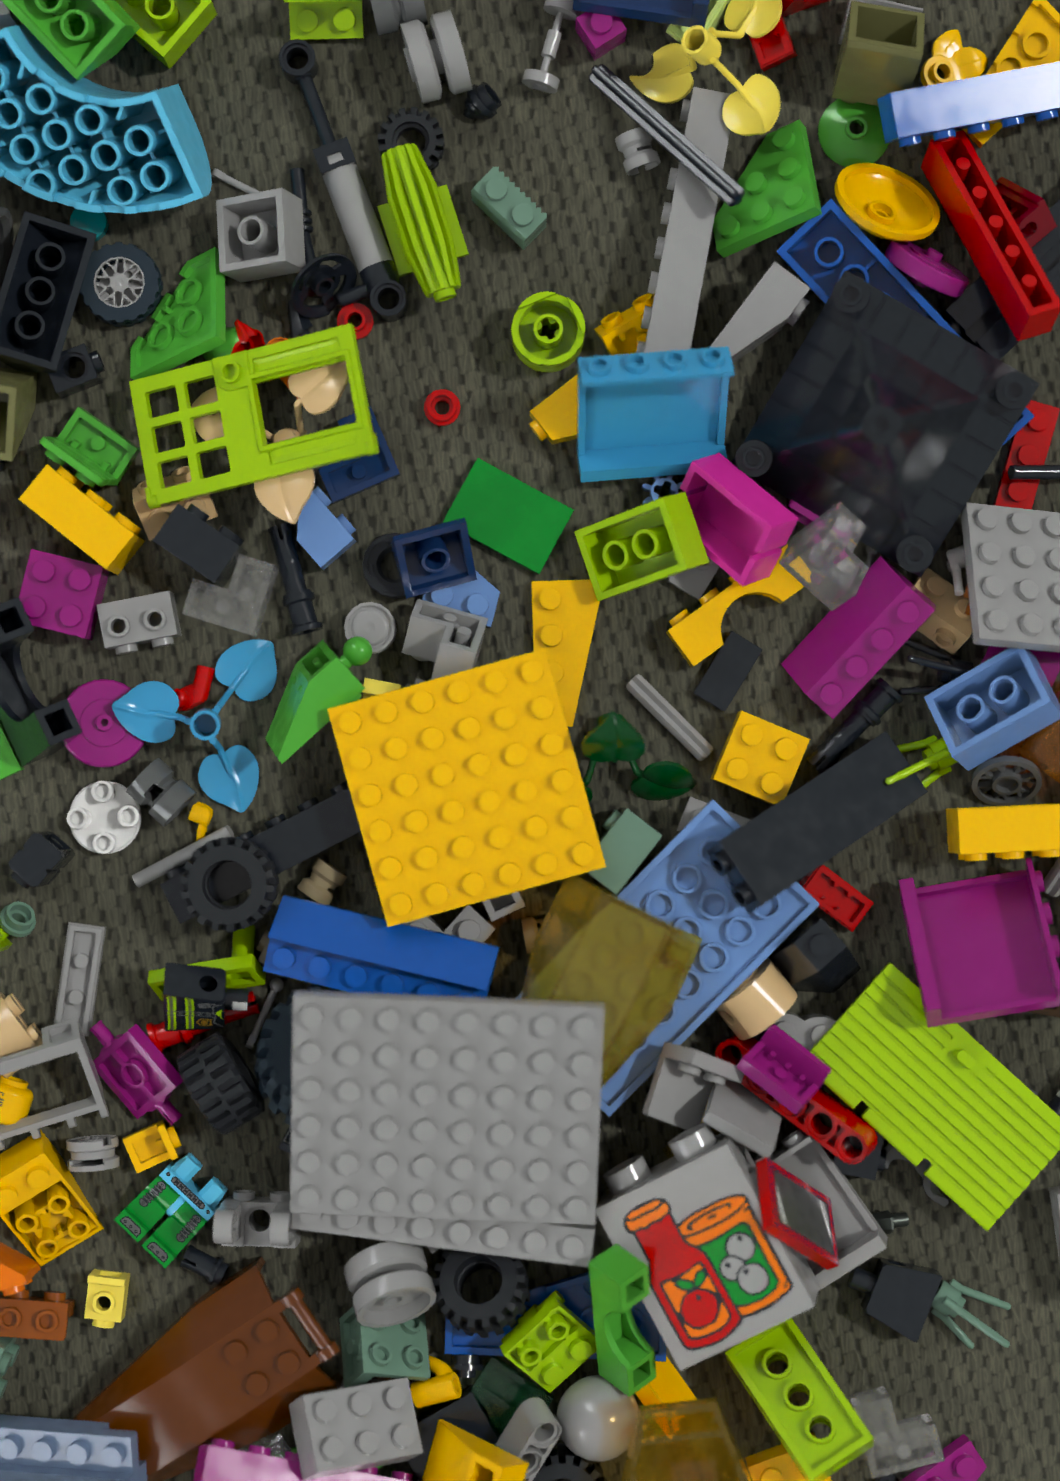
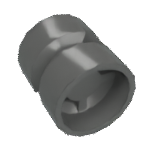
M370 0L378 36L398 32L401 23L414 19L420 20L424 26L428 25L424 0Z
M157 758L135 778L126 792L140 806L148 804L150 806L149 814L165 827L193 800L197 792L183 779L175 780L173 778L174 771L161 758ZM157 786L163 789L160 794L155 789Z

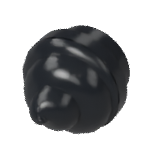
M482 82L479 86L474 84L472 90L467 91V98L465 99L466 109L463 115L470 119L478 118L485 120L493 118L497 114L496 109L502 105L501 100L493 88L486 82Z

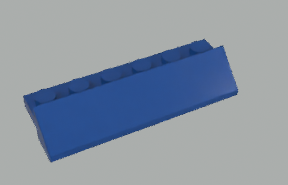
M283 895L267 937L270 940L263 971L352 993L488 998L500 947L404 923L388 927L386 919Z

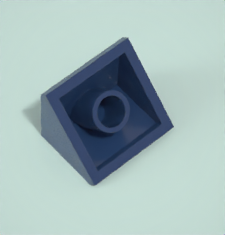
M465 518L392 537L391 547L406 598L477 580Z

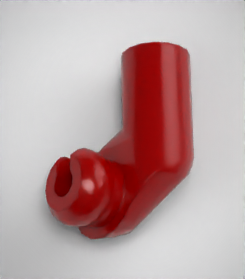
M197 665L193 683L181 689H174L179 698V711H189L206 702L215 672L214 668Z

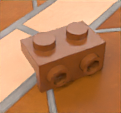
M29 1289L9 1296L1 1294L0 1337L54 1341L65 1340L68 1318L74 1315L75 1299H66V1292L44 1291L43 1297L29 1296Z

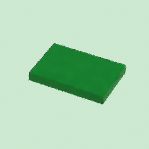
M477 458L443 523L465 518L470 538L539 575L574 510Z

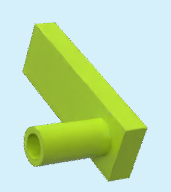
M254 925L233 931L231 957L187 964L224 969L226 971L227 988H248L265 985L266 972L263 971V967L254 956ZM165 968L150 970L148 973V985L161 1001H163Z

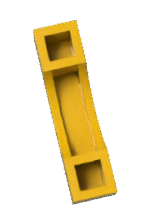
M788 544L781 548L783 551L770 577L742 586L730 576L728 579L731 585L725 590L719 592L715 587L698 600L702 605L691 614L685 609L668 621L672 628L666 633L691 668L724 645L721 635V623L727 608L735 600L748 595H762L781 604L813 581Z

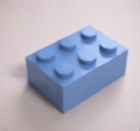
M1008 648L924 697L951 756L968 771L1060 719V704L1036 656L1029 649Z

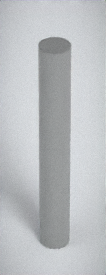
M226 825L133 874L132 878L135 885L140 888L185 864L193 856L192 853L197 848L205 845L204 843L223 837H234L232 829L229 825Z

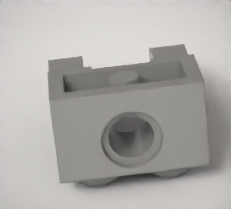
M253 1190L233 1191V1196H228L215 1211L213 1220L214 1244L237 1247L296 1248L301 1241V1230L291 1229L290 1192L272 1191L270 1192V1197L255 1196V1191ZM261 1209L269 1214V1226H260L255 1222L253 1218L255 1210Z

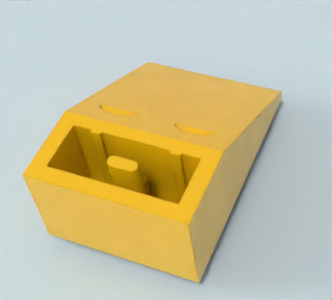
M40 1129L41 1138L33 1140L32 1135L0 1154V1217L42 1267L101 1231L104 1227L71 1172L68 1171L59 1152Z
M439 1419L422 1481H524L529 1463L443 1419Z

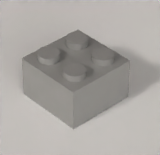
M283 188L216 200L220 273L242 283L298 273L306 265L301 198Z

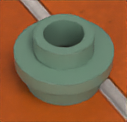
M13 902L2 909L0 913V926L6 933L15 937H25L31 934L35 928V912L28 904Z

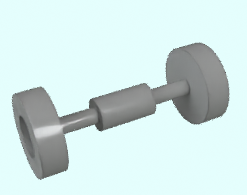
M545 0L543 9L548 14L556 16L553 28L549 29L541 53V56L544 57L541 69H526L524 71L522 83L525 86L550 94L557 92L560 80L556 76L547 73L550 61L556 57L562 36L559 30L563 18L573 21L580 14V11L572 10L573 0Z

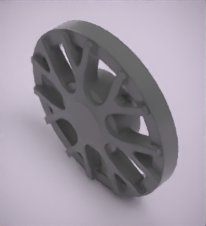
M1004 755L991 758L979 765L972 774L971 783L973 793L981 801L994 806H1010L1022 804L1032 799L1041 789L1042 777L1040 769L1032 761L1021 756ZM1006 765H1015L1013 768H1005ZM995 767L998 769L995 772L990 771V769ZM1024 770L1030 771L1029 773L1020 774ZM979 779H991L986 782H978ZM1022 782L1033 783V786L1022 785ZM990 789H993L995 792L993 796L987 794ZM1016 792L1018 794L1017 796L1007 797V795H1011Z

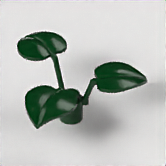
M613 711L601 715L597 719V727L590 731L582 741V752L590 759L586 774L582 778L588 803L591 802L593 795L592 790L587 785L591 782L596 762L612 761L616 763L618 760L629 762L634 775L637 776L631 782V790L645 800L661 801L672 799L687 793L696 785V781L693 779L690 771L675 762H655L648 765L644 771L640 769L636 760L645 752V741L640 733L622 715Z

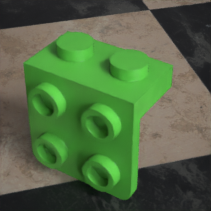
M77 407L58 437L43 436L39 442L47 449L44 454L48 458L62 466L65 463L71 465L77 470L75 476L91 487H94L95 484L100 487L104 485H118L141 450L82 407Z

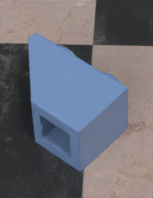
M317 486L313 489L298 518L296 540L320 568L325 570L356 543V540L351 536L356 529L343 514L336 518L327 508L332 503L331 500Z

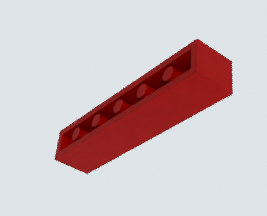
M965 131L956 132V137L934 141V139H931L921 168L1017 342L1051 332L1060 313V299Z

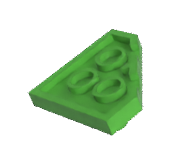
M800 119L766 135L737 181L745 190L742 202L732 207L724 202L718 211L713 223L717 252L725 258L822 214L807 131Z
M216 247L185 263L179 273L183 279L172 295L166 293L151 316L155 322L143 339L138 336L133 343L130 351L131 379L136 380L167 372L226 343L225 275L220 273L219 250Z

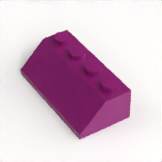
M880 556L788 655L781 665L802 691L834 719L935 611L936 605L888 561Z

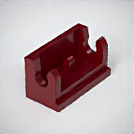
M1002 176L996 181L997 185L995 186L1030 248L1057 227L1042 197Z

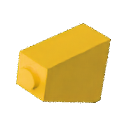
M577 375L530 410V417L533 421L529 423V426L541 441L547 438L553 445L577 439Z

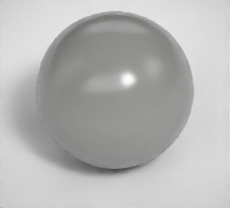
M593 1375L576 1381L565 1391L558 1404L556 1419L561 1426L560 1436L562 1441L574 1454L586 1460L601 1462L620 1456L632 1445L639 1430L640 1412L634 1395L628 1397L602 1376Z

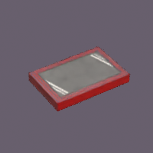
M766 1157L757 1161L756 1173L762 1230L827 1270L838 1267L839 1262L831 1199Z

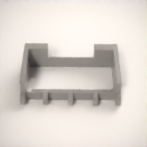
M77 1017L41 1028L43 1045L0 1058V1075L77 1052L92 1095L80 1101L22 1118L11 1125H0V1150L5 1149L3 1139L30 1131L33 1140L41 1138L39 1128L65 1120L69 1128L77 1126L75 1117L98 1110L101 1118L109 1117L103 1086Z

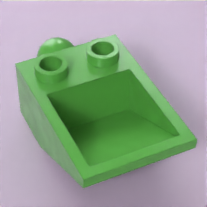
M360 636L348 639L343 646V655L341 657H338L322 639L295 664L265 738L282 764L330 721L327 709L358 701L361 698V692L365 687L350 668L353 665H364L370 660L372 646L367 639Z

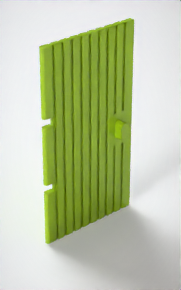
M891 962L881 970L810 1050L813 1055L831 1068V1072L824 1081V1084L851 1109H854L861 1100L869 1106L860 1117L915 1167L926 1158L931 1165L923 1174L986 1231L996 1223L997 1219L1004 1214L1005 1210L1012 1205L1014 1200L1021 1195L1022 1191L1029 1186L1030 1182L1037 1177L1039 1172L1060 1151V1116L958 1023L927 1028L919 988Z

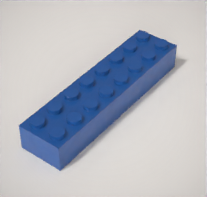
M832 199L821 208V215L808 220L776 251L824 304L828 301L835 284L846 270L959 336ZM1026 407L1003 445L1034 417Z

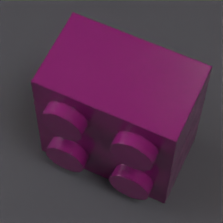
M31 549L19 599L32 626L92 641L98 619L96 605L102 604L110 571L99 565Z

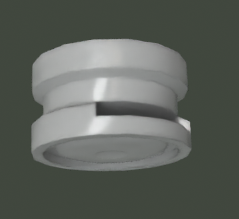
M374 602L360 603L352 608L346 616L344 624L347 640L355 636L367 639L372 646V654L381 653L388 649L395 640L397 632L396 621L391 612L383 605Z
M106 1134L67 1139L66 1150L70 1152L71 1159L67 1161L68 1171L94 1172L119 1167L120 1157L115 1153V1148L119 1145L118 1136Z

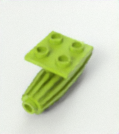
M415 143L396 146L381 155L388 203L377 206L399 277L414 273L426 298L433 297L436 303L444 302L457 296L455 290L461 287L457 259L468 256V249L447 184L437 187Z

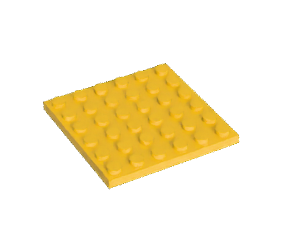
M546 648L327 709L388 927L606 867Z

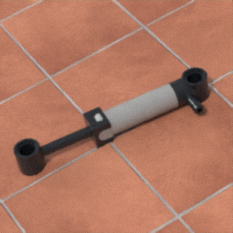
M290 40L280 49V66L287 80L293 84L300 85L322 146L313 149V153L363 282L359 286L337 293L336 297L339 305L344 307L369 298L372 309L379 319L386 322L397 321L407 312L408 300L406 291L402 285L361 177L348 138L344 137L336 140L313 81L317 74L318 63L312 46L304 40ZM296 56H303L308 59L305 67L301 69H293L289 65ZM388 293L395 294L399 297V303L393 309H384L379 305L383 295Z

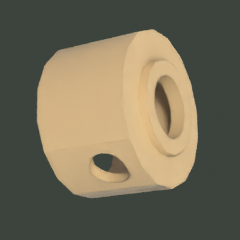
M766 958L716 1011L738 1039L746 1040L761 1033L780 1019L796 1001L797 992L771 959Z

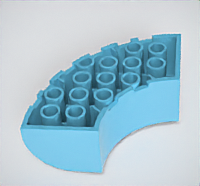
M24 24L9 26L0 30V177H5L12 183L22 187V190L36 197L71 206L74 209L96 213L134 214L164 210L195 201L210 193L212 177L208 156L199 129L179 84L150 92H126L101 86L84 77L76 80Z

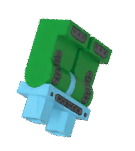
M190 1152L176 1163L172 1161L114 1219L135 1241L139 1242L166 1213L168 1217L141 1245L165 1269L215 1214L216 1209L219 1207L218 1204L228 1190L214 1176L202 1189L191 1180L203 1165Z

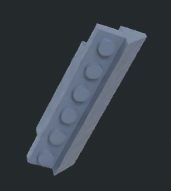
M0 1415V1481H147L146 1461L139 1460L137 1431L109 1429V1422Z

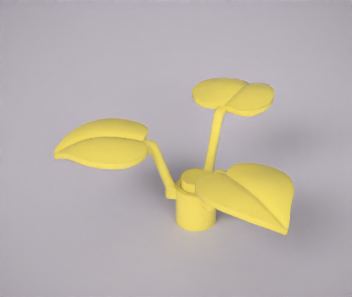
M731 0L724 15V24L730 31H720L714 27H710L707 30L700 25L690 27L683 34L681 44L670 43L654 52V64L651 71L643 76L631 75L629 77L631 82L642 94L651 100L663 104H671L682 100L691 92L694 85L691 72L697 69L696 62L704 66L712 64L737 89L724 102L722 118L725 125L732 132L741 136L765 134L771 130L779 116L781 101L777 86L771 79L761 74L751 76L742 85L718 60L721 56V44L717 38L741 39L745 33L752 38L765 36L775 28L781 18L782 0Z

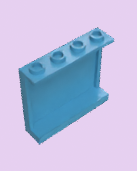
M729 346L578 358L577 462L581 483L684 475L694 460L721 453L727 458L724 443L729 377L734 376Z

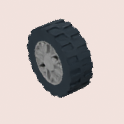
M115 242L112 245L105 244L98 251L94 250L91 253L80 294L84 298L85 305L104 323H109L116 327H121V325L131 327L135 323L146 321V318L156 310L157 304L161 302V291L163 290L162 275L148 253L143 249H138L136 245L130 243L126 245L122 242Z

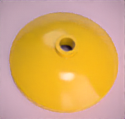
M856 163L845 167L839 173L835 182V195L844 213L860 228L874 236L897 242L916 241L930 236L940 221V209L932 194L918 181L894 168L875 163Z

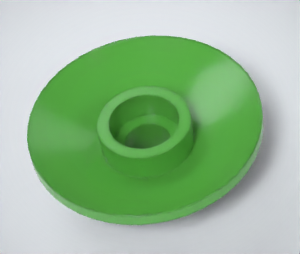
M838 99L827 107L820 119L818 136L821 147L832 161L841 166L847 167L856 163H874L884 154L889 143L885 144L879 107L876 105L859 102L850 104ZM852 123L860 124L863 132L860 134L852 133L850 125Z

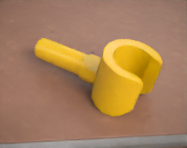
M196 802L192 806L188 820L199 824L196 841L205 837L207 827L213 816V809L201 802Z

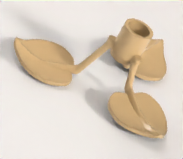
M346 361L290 375L288 379L289 390L298 398L294 403L297 429L284 428L276 434H272L265 429L266 438L275 443L306 435L307 431L303 425L302 405L312 415H319L330 410L342 396L349 380ZM216 387L202 393L194 401L191 408L218 401ZM220 412L193 420L197 433L205 441L224 436ZM309 469L254 483L255 494L261 504L274 516L290 524H296L303 507L314 489V470Z

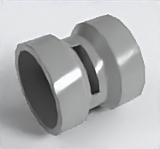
M641 127L626 131L615 138L618 151L624 155L623 166L628 176L638 174L637 167L645 165L647 171L661 163L658 152L652 149V137Z

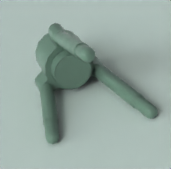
M942 1279L930 1312L941 1319L969 1349L974 1348V1343L948 1315L953 1318L957 1315L961 1316L991 1339L1008 1348L1010 1346L1008 1340L963 1308L966 1299L961 1295H967L1005 1310H1010L1011 1304L966 1287L955 1279H952L950 1283Z

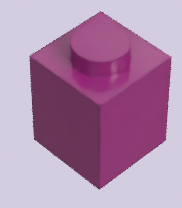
M584 12L576 18L575 31L594 60H597L626 40L627 29L617 16Z

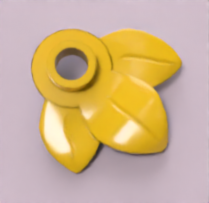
M956 29L949 30L933 42L932 57L926 60L922 66L921 82L923 86L980 76L987 66V57L977 48H963L959 31ZM937 68L941 69L944 73V79L938 76Z

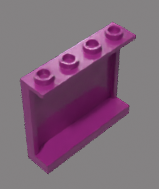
M1031 857L1025 858V870L915 888L913 877L898 880L900 900L927 1028L1060 1006V968H1058L1056 960L1057 957H1060V945L1057 935L1050 936L1048 925L1053 924L1049 902L1042 903L1040 892H1045L1041 870L1034 871Z

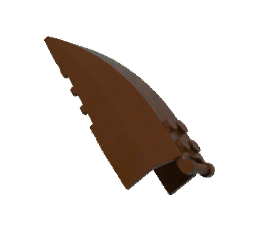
M260 1256L223 1281L221 1285H217L201 1296L71 1420L109 1422V1429L137 1431L139 1460L146 1461L147 1481H164L195 1468L200 1445H211L212 1439H222L235 1442L234 1449L237 1450L273 1434L291 1423L289 1404L302 1395L340 1389L343 1379L338 1372L330 1378L318 1365L332 1358L341 1349L335 1340L330 1341L302 1299L305 1295L299 1286L274 1301L261 1273L265 1261ZM291 1308L317 1347L316 1351L311 1354L308 1352L282 1311Z

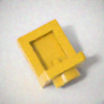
M163 1120L122 1138L137 1173L168 1159L172 1161L178 1158L176 1148L182 1146L174 1126L167 1128Z

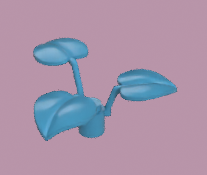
M252 639L237 643L222 653L216 664L215 676L220 683L229 688L213 709L202 708L193 717L176 713L179 707L178 695L169 685L160 681L143 682L112 704V710L121 725L143 741L161 743L171 739L176 730L175 720L190 725L191 732L196 738L209 740L216 748L218 754H211L202 761L198 772L200 787L212 800L240 813L249 807L256 794L259 782L258 762L254 754L243 745H234L226 751L216 738L221 728V718L218 713L234 691L240 699L245 701L263 699L272 691L277 679L274 644L269 640Z

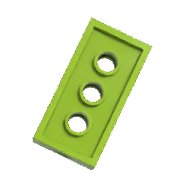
M792 1318L738 1343L725 1352L730 1367L806 1481L825 1480L874 1446L873 1436ZM775 1361H782L788 1366L787 1370L782 1374H773L768 1370V1367ZM802 1392L809 1397V1401L803 1406H795L789 1402V1398L794 1393ZM817 1424H825L831 1429V1433L823 1439L815 1438L810 1431Z

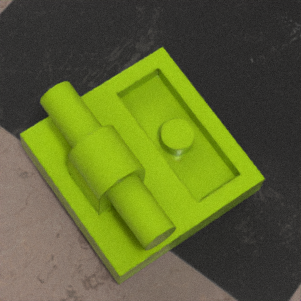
M557 1290L551 1293L538 1306L534 1304L530 1307L523 1317H519L517 1319L518 1324L501 1339L503 1344L500 1345V1349L506 1358L549 1393L596 1352L595 1331L563 1304L565 1299Z

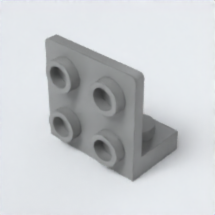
M664 1042L643 1108V1114L687 1130L701 1123L713 1083L724 1086L726 1079L741 1083L744 1073L736 1068V1065L706 1053Z

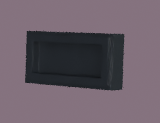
M733 631L727 636L723 643L724 645L721 646L693 694L723 712L727 710L763 650Z

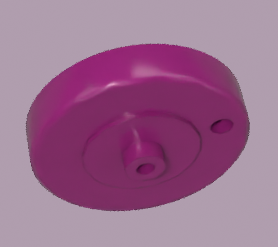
M891 241L884 252L885 257L895 267L911 277L910 281L919 287L925 288V286H928L940 293L958 298L962 296L969 284L968 278L961 271L943 260V254L931 247L926 250L911 242Z
M99 679L79 686L68 696L67 700L83 733L66 744L65 747L78 761L96 768H111L129 761L139 752L145 741L126 730L112 710V704L131 690L130 687L118 681Z

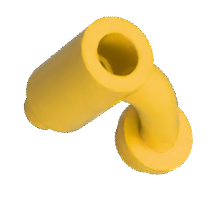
M429 1355L430 1371L435 1373L436 1377L429 1378L426 1381L411 1383L410 1390L413 1404L416 1408L458 1399L462 1395L458 1375L452 1371L447 1363Z

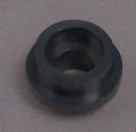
M451 1354L450 1363H447L460 1378H476V1371L483 1370L484 1365L480 1364V1355Z

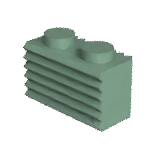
M493 167L472 188L471 200L523 250L546 228L547 213H541V208H536V202H531V197H525V192H520V187H515V182H509V177H504V172H499V167Z

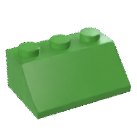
M1 0L76 80H80L114 57L141 28L115 0Z

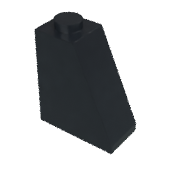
M814 914L807 917L767 957V959H771L795 991L834 993L861 969L848 947L822 918Z

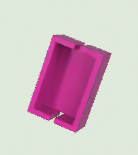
M721 453L692 461L680 488L686 492L707 556L742 586L770 577L783 551L779 547L786 545L799 518L744 472L739 470Z

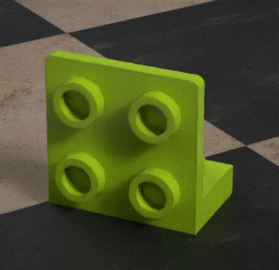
M284 0V2H289L290 40L364 38L363 0Z

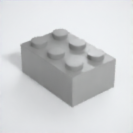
M408 1377L302 1395L289 1404L303 1481L405 1462L423 1453Z

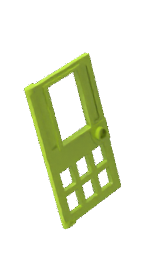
M351 323L129 381L147 484L145 493L150 509L379 453L376 433H373L355 329ZM346 361L357 422L267 444L257 384ZM214 377L218 401L191 408L187 385ZM175 388L179 411L153 418L149 394ZM220 412L224 436L197 443L193 420ZM181 422L185 446L159 453L155 429ZM227 448L230 472L203 478L200 454ZM188 457L191 482L165 488L161 464Z

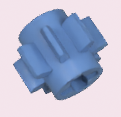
M673 475L661 479L659 476L653 477L654 483L652 486L649 484L642 485V489L649 492V497L645 498L642 504L644 505L659 498V494L654 492V488L661 489L663 485H667L670 487L669 493L673 495L677 494L678 490H681L682 482L676 484L672 480Z

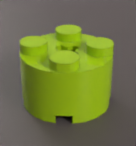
M549 291L539 292L526 298L518 307L512 320L511 337L514 351L519 359L534 371L556 372L571 365L582 351L585 338V320L578 305L568 297L566 298ZM543 326H548L550 330L556 329L553 339H548L547 336H540Z

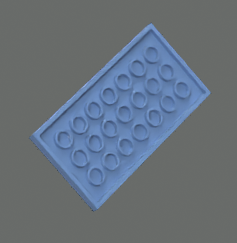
M711 799L515 998L605 1002L600 1108L609 1117L656 1070L664 1042L681 1045L820 905L796 882L748 914L746 909L741 907L733 898L732 888L735 886L728 875L721 876L714 870L710 862V856L706 852L716 843L741 827L714 799Z

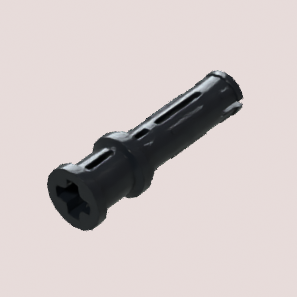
M290 523L280 524L283 540L281 539L279 528L276 525L270 527L268 532L271 536L286 592L282 603L284 607H288L293 628L290 630L291 636H301L323 629V624L318 622L314 610L313 600L315 599V594L306 587L291 530L292 526Z
M881 677L876 680L877 686L863 700L857 699L854 702L853 708L855 711L810 756L805 758L814 766L825 756L815 767L820 774L826 771L870 725L873 728L881 723L880 718L895 703L900 704L903 701V698Z

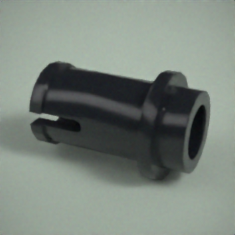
M193 1245L188 1247L183 1256L185 1259L180 1263V1267L208 1279V1284L210 1285L213 1283L221 1285L230 1267L229 1264L224 1262V1257L217 1259L195 1248Z

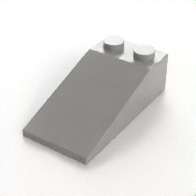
M774 261L710 347L729 346L732 363H735L780 332L786 323L792 327L810 303L805 298L810 287Z

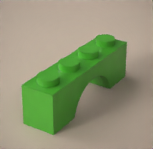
M615 1244L588 1262L599 1375L630 1397L656 1378L654 1349L639 1331L631 1308L650 1294L647 1264L618 1244Z

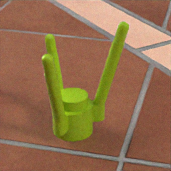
M932 735L924 740L897 745L901 753L926 748L922 751L923 760L886 778L885 783L890 785L928 767L930 771H935L921 781L926 788L939 777L951 772V766L958 762L951 756L943 737L937 739L935 735Z

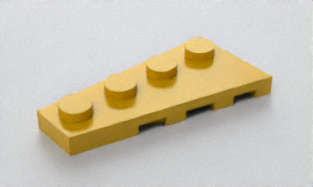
M1047 0L1032 1L986 75L1060 61V14ZM1002 123L990 124L989 131L968 135L967 128L962 130L981 148L1002 128Z
M590 579L531 581L533 650L537 651L546 648L567 727H573L600 601H597Z

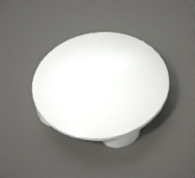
M101 780L84 787L75 796L66 819L73 836L80 845L94 853L111 854L126 848L135 839L141 826L140 805L126 792L127 787L113 781Z

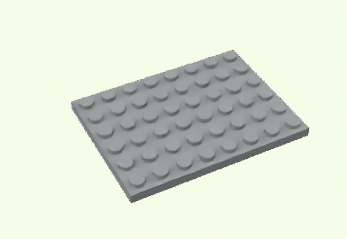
M295 990L293 994L290 1213L595 1225L605 1002Z

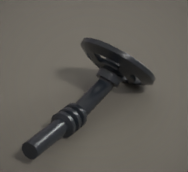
M304 168L290 169L292 194L302 199L306 265L297 274L292 284L290 297L293 307L299 314L307 318H320L329 315L334 307L339 304L336 297L337 293L355 287L357 272L351 260L342 254L328 253L316 258L310 235L313 232V227L309 225L313 221L309 218L312 216V211L308 210ZM325 261L339 262L333 267L326 264L320 265L321 262ZM340 275H344L341 287L339 288L337 293L333 295L334 291L337 289L340 283ZM307 296L311 298L321 297L322 303L318 305H306L303 302Z

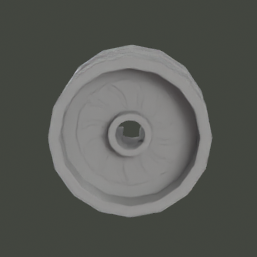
M450 9L431 15L430 27L433 35L431 40L428 39L424 24L420 20L414 19L400 24L405 45L403 51L412 82L416 83L422 104L441 99L443 92L439 78L440 74H444L448 89L454 95L472 90L465 54Z
M390 1241L379 1243L362 1250L344 1266V1276L348 1290L353 1294L352 1305L356 1319L362 1326L379 1328L402 1324L417 1318L429 1310L435 1303L436 1291L432 1278L426 1273L427 1261L423 1248L420 1245Z

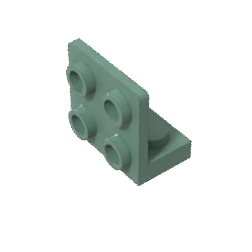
M353 1307L339 1318L344 1388L365 1385L373 1377L396 1379L408 1377V1380L426 1381L430 1378L425 1312L417 1318L402 1324L379 1328L362 1326L356 1319Z

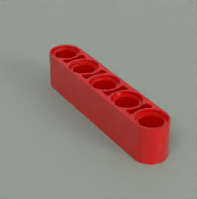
M734 1034L717 1046L715 1057L737 1066L741 1060L733 1056L731 1046L738 1047L743 1058L759 1041L753 1037L740 1040ZM744 1074L740 1084L847 1164L860 1163L876 1148L877 1134L875 1130L821 1088L795 1115ZM820 1113H824L831 1118L832 1127H827L821 1122ZM850 1136H855L861 1141L863 1150H858L851 1145Z

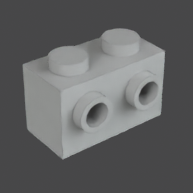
M171 591L96 605L104 647L109 650L115 649L116 655L137 652L138 644L151 642L152 648L173 645V638L182 636L175 597Z

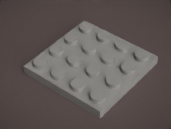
M967 503L961 512L973 644L1060 652V513Z

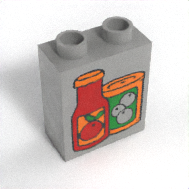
M704 1122L685 1130L668 1142L674 1157L649 1169L643 1156L637 1155L608 1170L603 1175V1178L609 1189L603 1193L596 1206V1215L612 1245L618 1244L648 1265L650 1294L642 1299L680 1371L815 1307L820 1285L803 1254L762 1230L756 1165L747 1148L723 1133L715 1136L711 1127Z

